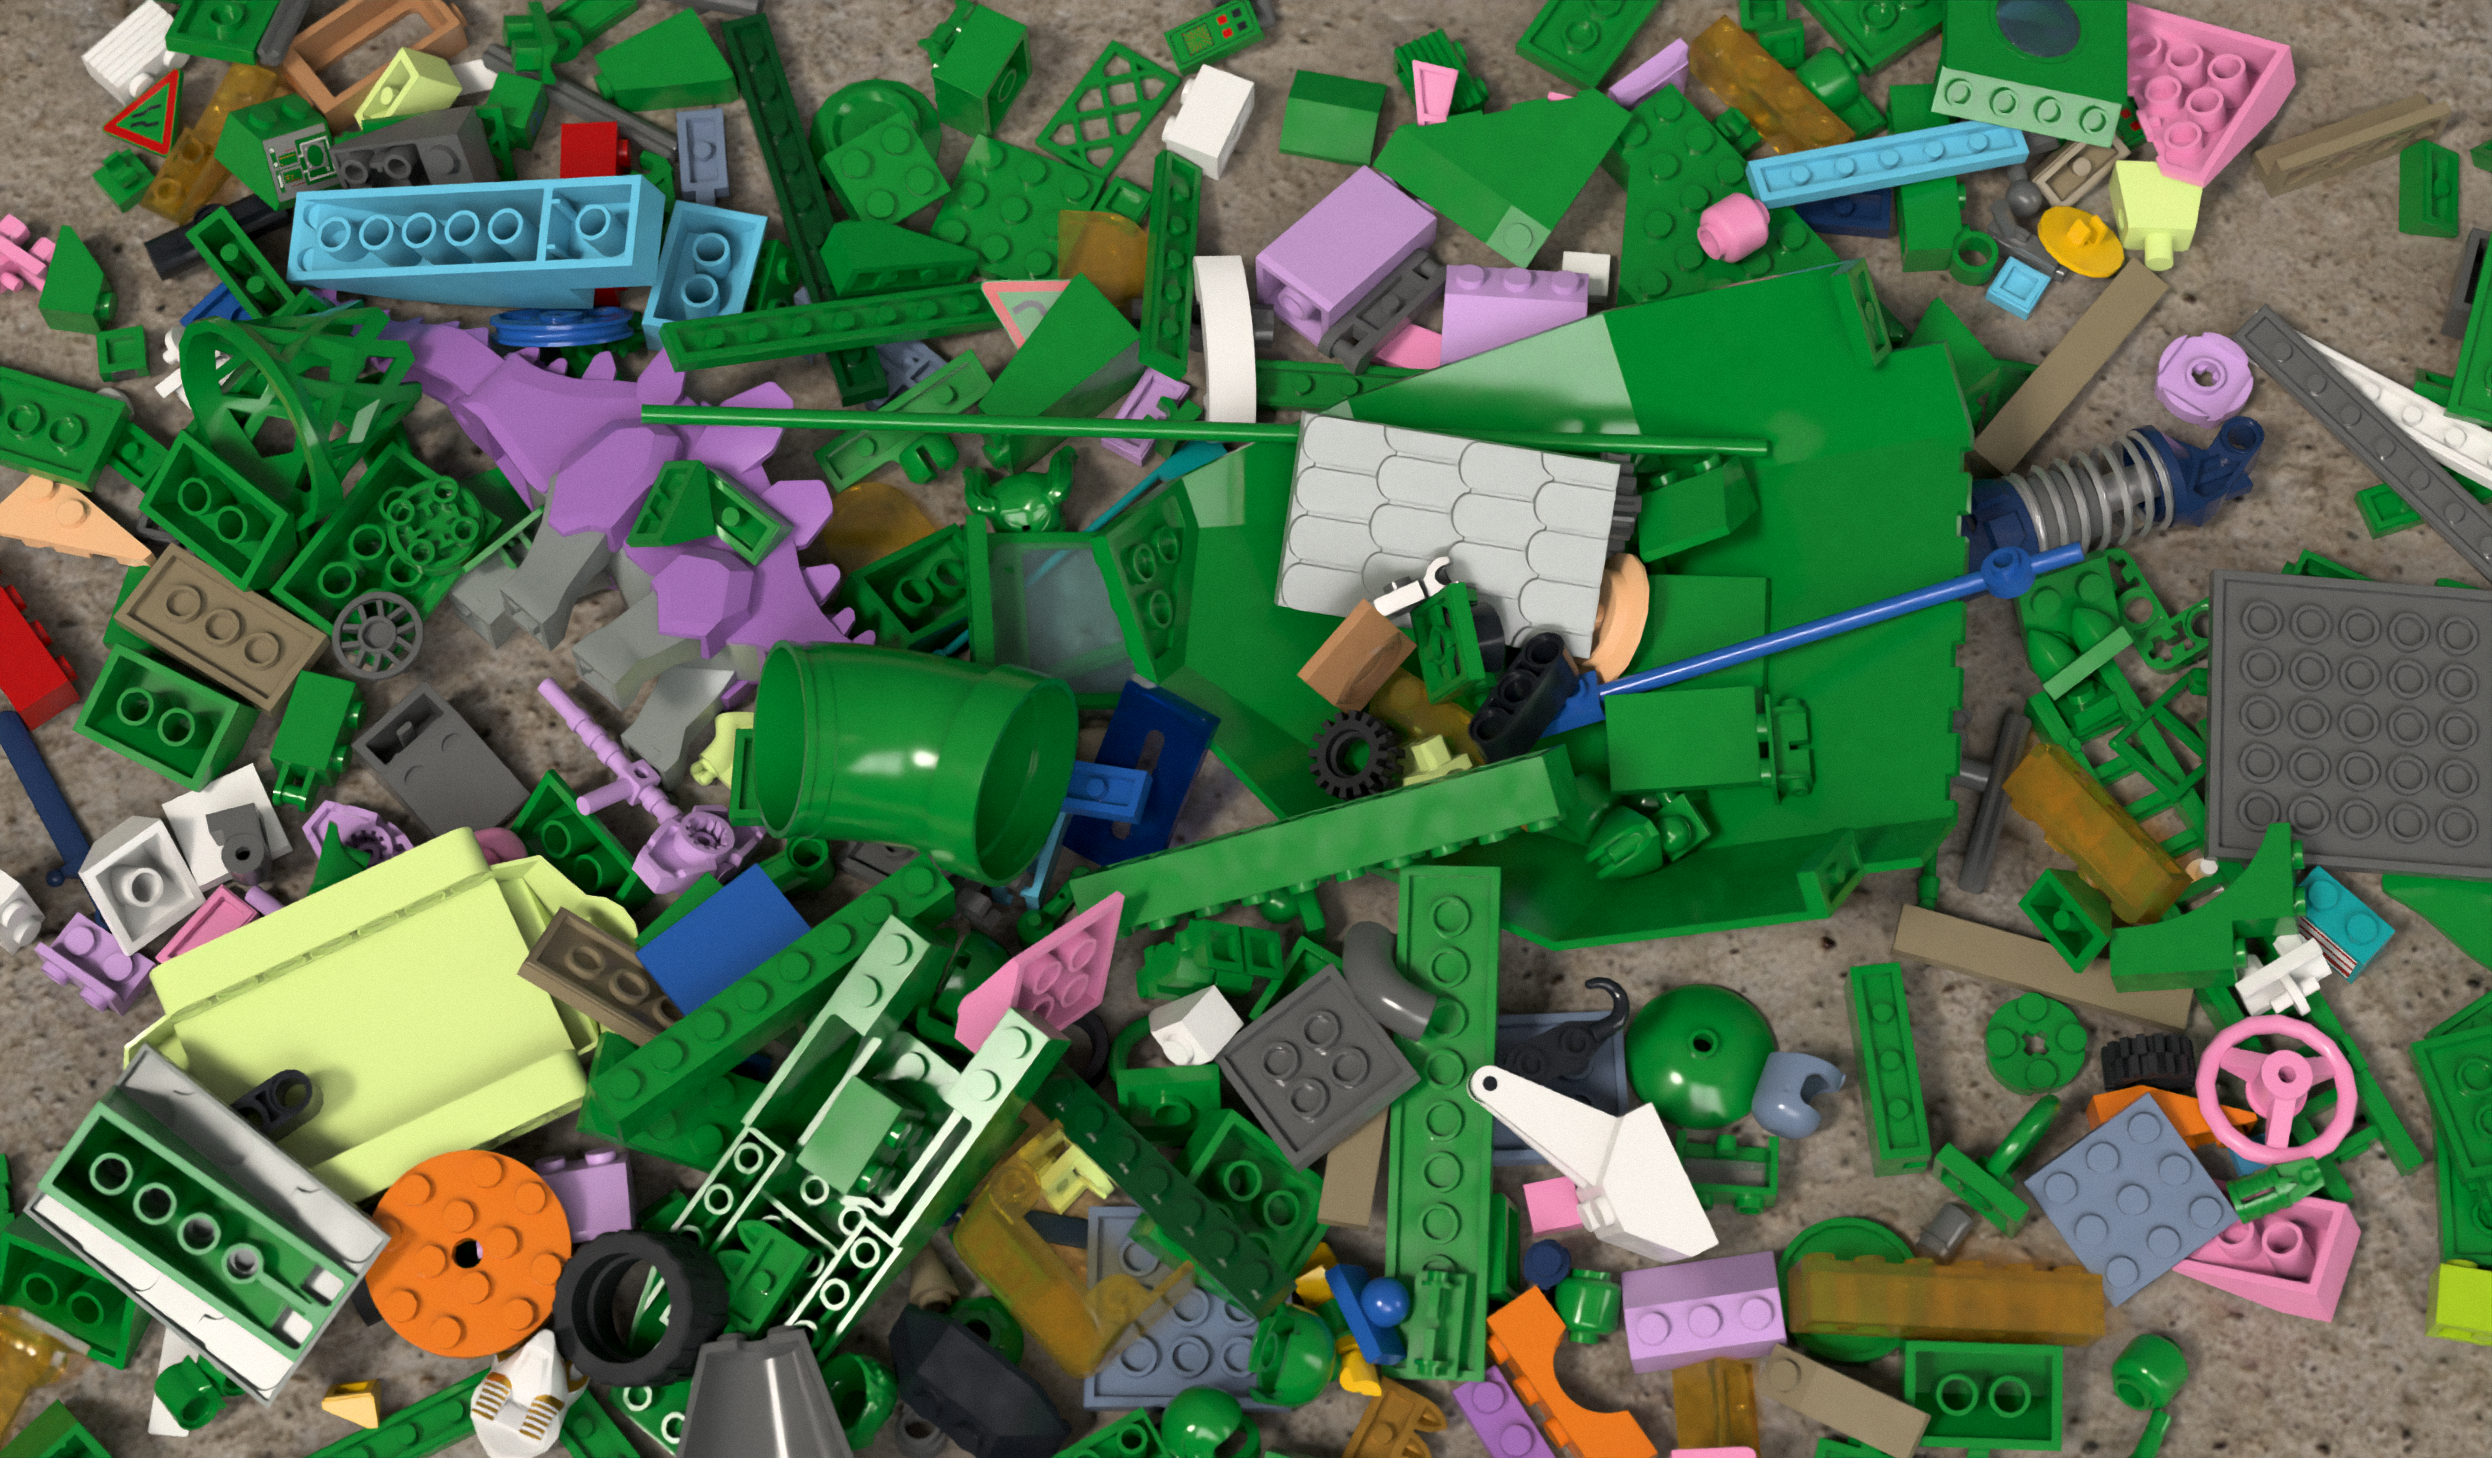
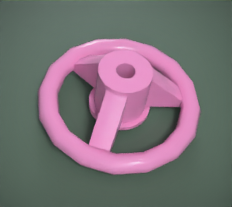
M2279 1014L2245 1017L2220 1030L2202 1053L2195 1080L2200 1112L2217 1139L2242 1158L2267 1166L2273 1163L2279 1164L2309 1156H2314L2318 1160L2333 1152L2352 1128L2358 1103L2353 1069L2336 1043L2310 1023ZM2278 1033L2303 1041L2321 1054L2322 1057L2304 1058L2300 1054L2289 1050H2280L2268 1055L2233 1048V1046L2253 1035ZM2219 1067L2246 1081L2245 1095L2250 1107L2258 1115L2266 1119L2265 1145L2252 1142L2234 1129L2222 1112L2215 1085ZM2334 1078L2338 1099L2333 1119L2320 1136L2301 1146L2288 1147L2292 1119L2304 1107L2307 1091L2310 1086Z

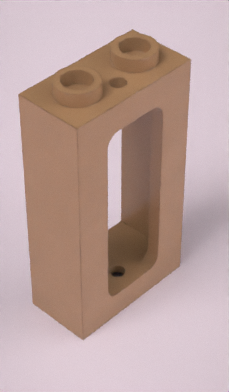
M349 0L296 35L279 68L282 75L299 96L305 99L314 110L327 120L329 131L334 137L357 121L354 114L393 59L336 97L329 92L317 75L412 13L420 15L433 32L409 48L448 61L469 47L463 28L468 26V23L454 3L446 5L442 0Z

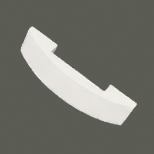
M1241 255L1194 256L1196 305H1200L1207 388V393L1203 397L1205 421L1256 423L1254 338L1248 287ZM1207 441V444H1208V443H1241V442Z

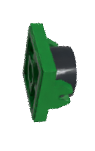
M1465 582L1446 585L1410 611L1427 696L1431 706L1447 704L1456 697L1488 691V687L1496 685L1495 674L1500 672L1505 658V638L1499 615L1490 604L1486 602L1476 603L1478 602L1476 589L1466 588Z

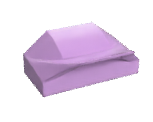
M1681 38L1677 39L1610 87L1608 98L1631 112L1669 83H1672L1684 96L1689 75V46Z

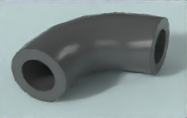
M1363 921L1352 925L1347 931L1343 945V973L1355 999L1376 1021L1403 1037L1418 1042L1431 1017L1437 995L1408 981L1397 970L1393 962L1396 943L1393 934L1388 928L1372 921Z

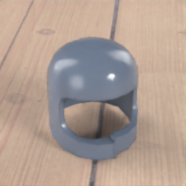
M1786 1052L1769 1053L1752 1098L1751 1112L1753 1117L1763 1129L1782 1138L1795 1140L1811 1136L1818 1129L1822 1117L1819 1112L1809 1106V1103L1818 1094L1839 1092L1846 1075L1842 1074L1831 1063L1811 1055ZM1817 1074L1821 1077H1810V1075Z

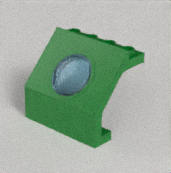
M1928 0L1943 4L1942 49L1927 106L1929 111L2111 148L2122 105H2127V0Z

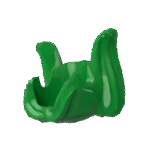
M1065 445L1052 456L1047 473L1022 472L1007 476L996 483L991 482L988 473L981 467L967 466L962 471V478L965 484V502L973 514L985 515L994 529V533L1065 532L1067 521L1062 502L1067 500L1074 488V465L1079 457L1072 446ZM1024 525H1029L1031 528L1029 530H1024L1022 527ZM1025 552L1022 557L1029 556L1033 552Z

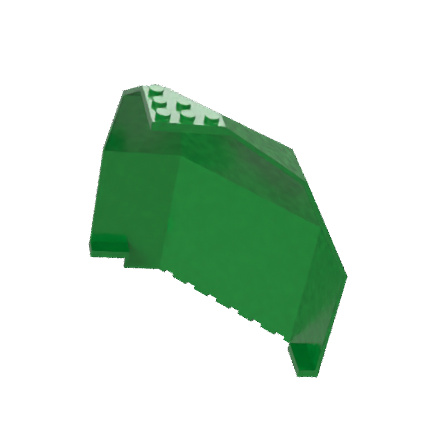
M1865 257L1603 310L1345 398L1316 412L1408 428L1766 438V458L1739 457L1759 508L1731 534L1664 556L1663 561L1668 575L1766 577L1769 579V633L1968 574L1970 540L1966 536H1961L1962 516L1971 514L1972 475L1969 472H1964V452L1974 451V429L1948 341L1946 339L1892 349ZM1301 419L1291 424H1300ZM1251 442L1159 485L1090 537L1089 540L1093 548L1094 561L1100 568L1109 593L1110 606L1116 613L1125 638L1127 654L1133 661L1138 677L1278 819L1346 802L1327 794L1325 789L1318 787L1314 781L1318 776L1311 774L1309 765L1317 763V760L1308 757L1309 748L1318 749L1319 746L1318 742L1312 740L1315 732L1321 735L1326 733L1321 724L1326 719L1336 723L1334 714L1343 711L1337 706L1332 705L1297 675L1346 617L1295 610L1290 607L1277 606L1274 603L1297 444ZM1558 452L1589 458H1600V453ZM1658 455L1665 466L1664 471L1676 468L1678 475L1693 470L1691 464L1706 457ZM1661 472L1637 473L1636 487L1643 492L1651 485L1649 478ZM1625 540L1624 553L1636 555L1644 565L1640 556L1639 545L1634 544L1630 540ZM1958 598L1769 654L1767 694L1770 695L1771 707L1781 706V702L1785 699L1796 698L1801 701V706L1807 710L1808 744L1791 745L1790 750L1809 749L1813 784L1808 787V794L1802 797H1792L1788 794V791L1779 792L1780 805L1776 806L1774 804L1772 787L1762 788V783L1761 786L1704 790L1707 797L1695 806L1714 834L1675 862H1672L1667 853L1662 850V867L1638 877L1599 881L1595 876V873L1599 870V864L1597 862L1587 864L1584 860V855L1589 847L1588 843L1583 842L1559 824L1528 833L1527 826L1524 824L1521 825V831L1509 834V838L1480 845L1478 837H1474V843L1461 847L1462 850L1432 858L1430 849L1425 850V856L1413 859L1414 862L1407 865L1502 867L1504 869L1502 929L1552 951L1830 918L1866 874L1923 867L1958 824L1959 803L1954 799L1950 800V778L1960 776L1962 736L1957 732L1952 733L1953 711L1963 710L1964 669L1960 666L1955 667L1956 645L1965 644L1967 604L1964 601H1958ZM1397 627L1416 644L1413 629ZM1507 645L1505 672L1522 648ZM1416 646L1362 710L1389 723L1395 728L1393 732L1400 734L1403 741L1396 746L1415 739L1420 742L1425 738L1442 733L1452 756L1467 753L1472 764L1470 768L1485 765L1468 734V725L1474 714L1466 696L1456 697L1447 704L1431 706ZM1606 720L1538 739L1529 752L1565 744L1574 776L1581 771L1592 770L1610 782L1609 767L1604 764ZM1768 742L1765 744V758L1769 757ZM1344 763V768H1345L1346 773H1347L1348 775H1350V776L1356 775V774ZM1378 862L1379 868L1369 871L1399 884L1400 867L1384 870L1382 862Z

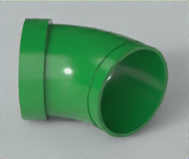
M779 640L768 652L761 671L753 720V775L758 808L763 824L768 833L777 839L801 836L805 839L863 842L929 855L933 857L935 863L944 871L990 887L998 888L1005 886L1017 879L1036 858L1050 835L1065 800L1074 768L1078 744L1079 718L1074 693L1066 681L1012 663L991 668L952 657L888 646L830 641L798 643L794 640Z

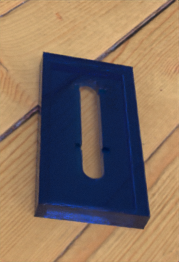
M1136 673L1129 677L1094 763L1136 769L1150 732L1157 730L1163 734L1165 742L1157 760V766L1151 775L1153 782L1140 825L1131 824L1129 834L1125 839H1120L1113 833V820L1073 814L1061 845L1100 866L1168 849L1221 722V718Z

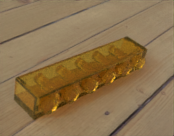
M1815 1252L1804 1255V1259L1801 1258L1788 1271L1789 1332L1993 1343L2048 1344L2071 1347H2090L2106 1335L2102 1274H2084V1268L2079 1266H2060L2054 1268L2053 1272L2035 1271V1266L2032 1264L2013 1263L2005 1265L2003 1269L1985 1268L1984 1262L1975 1260L1959 1261L1954 1263V1267L1935 1266V1260L1930 1258H1911L1905 1260L1904 1264L1885 1263V1258L1878 1255H1863L1855 1257L1854 1261L1835 1260L1834 1254Z

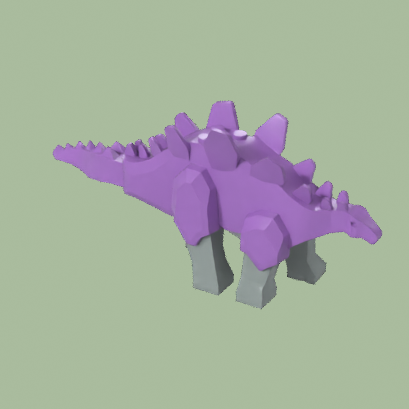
M323 289L312 291L321 299L323 297L328 298L336 306L355 301L353 299L343 303L338 302L336 290ZM382 310L390 318V310ZM422 316L405 322L390 320L376 339L406 341L415 361L401 382L418 381L422 383L423 394L448 406L465 433L493 459L531 512L541 505H545L542 521L531 533L534 541L529 552L522 542L509 549L521 563L518 569L509 568L502 558L497 555L466 575L463 574L448 593L450 601L454 606L455 616L495 650L511 636L519 625L551 652L564 640L571 612L578 598L603 588L619 591L628 610L610 624L585 635L571 650L576 661L577 675L607 698L621 712L636 699L644 682L660 674L656 686L635 722L620 736L628 759L632 763L644 759L661 777L658 787L663 792L673 793L683 784L689 744L722 710H733L759 684L767 654L777 641L794 640L798 643L830 641L876 645V635L871 630L865 631L854 638L853 641L847 638L855 624L854 610L850 607L844 608L837 614L824 615L819 608L837 591L841 581L839 568L833 564L814 567L799 566L796 551L807 549L833 517L834 509L826 484L821 480L778 481L771 486L762 467V462L775 453L786 428L642 424V404L711 406L705 401L697 405L689 397L683 395L687 371L674 372L664 347L639 376L637 382L616 380L617 369L610 351L597 354L583 376L574 379L567 377L568 365L566 359H556L546 367L544 361L539 360L541 355L539 347H527L515 353L509 352L504 358H501L493 352V344L490 343L489 329L482 327L462 330L460 329L461 323L458 321L424 324L425 318ZM353 325V331L348 336L355 337L363 325ZM367 357L366 359L369 364L384 374L393 358ZM770 381L729 398L720 404L721 407L794 409L793 399L775 382ZM700 460L706 465V471L708 468L723 470L794 525L790 534L758 566L753 565L716 535L666 547L631 548L625 542L665 461Z

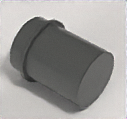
M1945 1203L1927 1229L1919 1234L1920 1239L1915 1244L1916 1248L1930 1261L1945 1266L1949 1259L1955 1257L1954 1252L1974 1226V1222L1958 1207Z

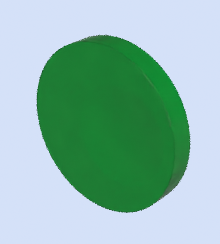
M1853 1217L1832 1218L1808 1227L1788 1245L1776 1270L1785 1332L1804 1352L1828 1364L1856 1367L1869 1365L1887 1358L1899 1349V1339L1907 1340L1910 1337L1923 1307V1278L1914 1255L1907 1245L1893 1232L1865 1219Z

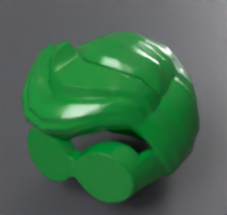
M848 1352L831 1357L820 1368V1372L851 1451L864 1449L874 1443V1435L892 1415L898 1399L899 1388L896 1376L889 1367L876 1357L865 1355L864 1353L852 1354Z

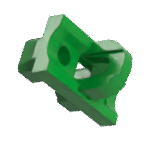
M528 1L527 15H507L503 17V42L506 48H511V61L514 71H537L538 77L544 85L555 84L556 76L551 63L572 61L579 55L582 49L583 41L577 27L567 21H549L541 1ZM556 38H563L568 41L566 44L558 46Z

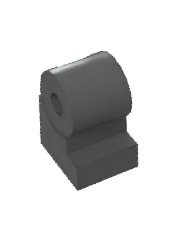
M250 803L207 814L206 820L209 833L218 847L223 846L221 860L231 877L238 884L244 886H256L264 882L272 870V857L264 818L256 804Z

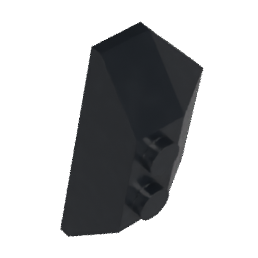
M910 1302L903 1309L889 1333L888 1339L900 1398L912 1407L918 1416L930 1421L953 1439L958 1447L971 1453L976 1458H1051L1059 1452L1073 1428L1067 1420L1060 1417L1056 1405L1039 1382L956 1318L933 1310H922L919 1305Z

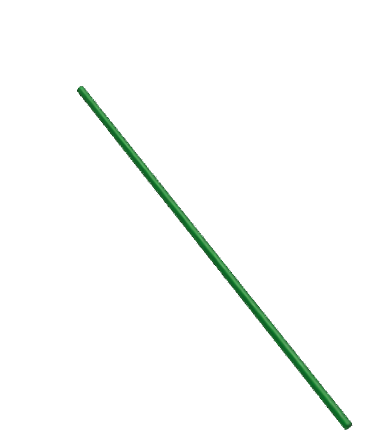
M642 404L641 411L642 424L1297 444L1300 424L656 404ZM1413 428L1555 452L1708 456L1719 453L1720 457H1730L1738 454V457L1766 458L1767 455L1766 438Z

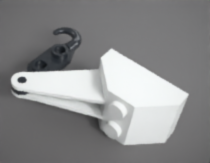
M1604 977L1589 979L1585 982L1586 989L1599 988L1611 995L1614 1006L1610 1015L1600 1020L1567 1021L1512 1047L1506 1054L1501 1068L1484 1066L1472 1072L1467 1080V1092L1475 1102L1494 1115L1577 1185L1575 1193L1580 1201L1577 1204L1578 1215L1584 1227L1589 1232H1595L1597 1239L1661 1263L1693 1257L1719 1244L1652 1102L1614 1117L1540 1086L1587 1063L1608 1038L1624 1028L1629 1018L1630 1002L1626 991L1619 983Z

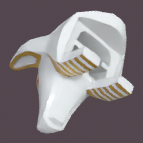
M543 1330L534 1338L531 1337L518 1347L494 1354L491 1371L473 1393L470 1417L472 1418L478 1439L491 1458H533L546 1452L559 1437L567 1410L583 1394L591 1377L583 1376L575 1369V1365L570 1359L564 1364V1359L557 1351L553 1332Z

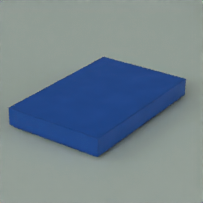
M755 863L637 951L635 955L640 964L685 1017L812 929L761 867Z

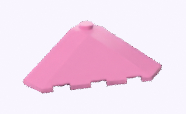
M2127 2V96L2134 98L2139 109L2136 111V116L2147 142H2153L2158 153V156L2155 157L2161 175L2205 188L2276 116L2295 86L2296 78L2291 48L2289 45Z

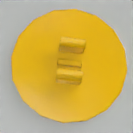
M2054 206L2045 211L2037 225L2039 239L2047 252L2063 266L2078 274L2092 278H2107L2116 273L2121 267L2124 260L2122 244L2115 233L2097 214L2093 216L2086 211L2070 206Z

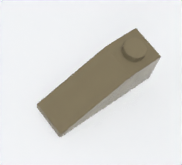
M1776 1343L1755 1391L1896 1458L1913 1457L1931 1418V1415L1802 1352Z

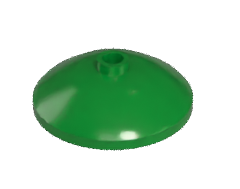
M1689 984L1669 989L1657 995L1639 1011L1630 1026L1624 1050L1625 1070L1635 1095L1643 1105L1652 1102L1660 1119L1685 1129L1713 1130L1738 1122L1751 1113V1102L1769 1053L1775 1052V1046L1765 1020L1744 998L1718 986ZM1703 1039L1710 1043L1711 1049L1707 1052H1699L1695 1049L1693 1043Z

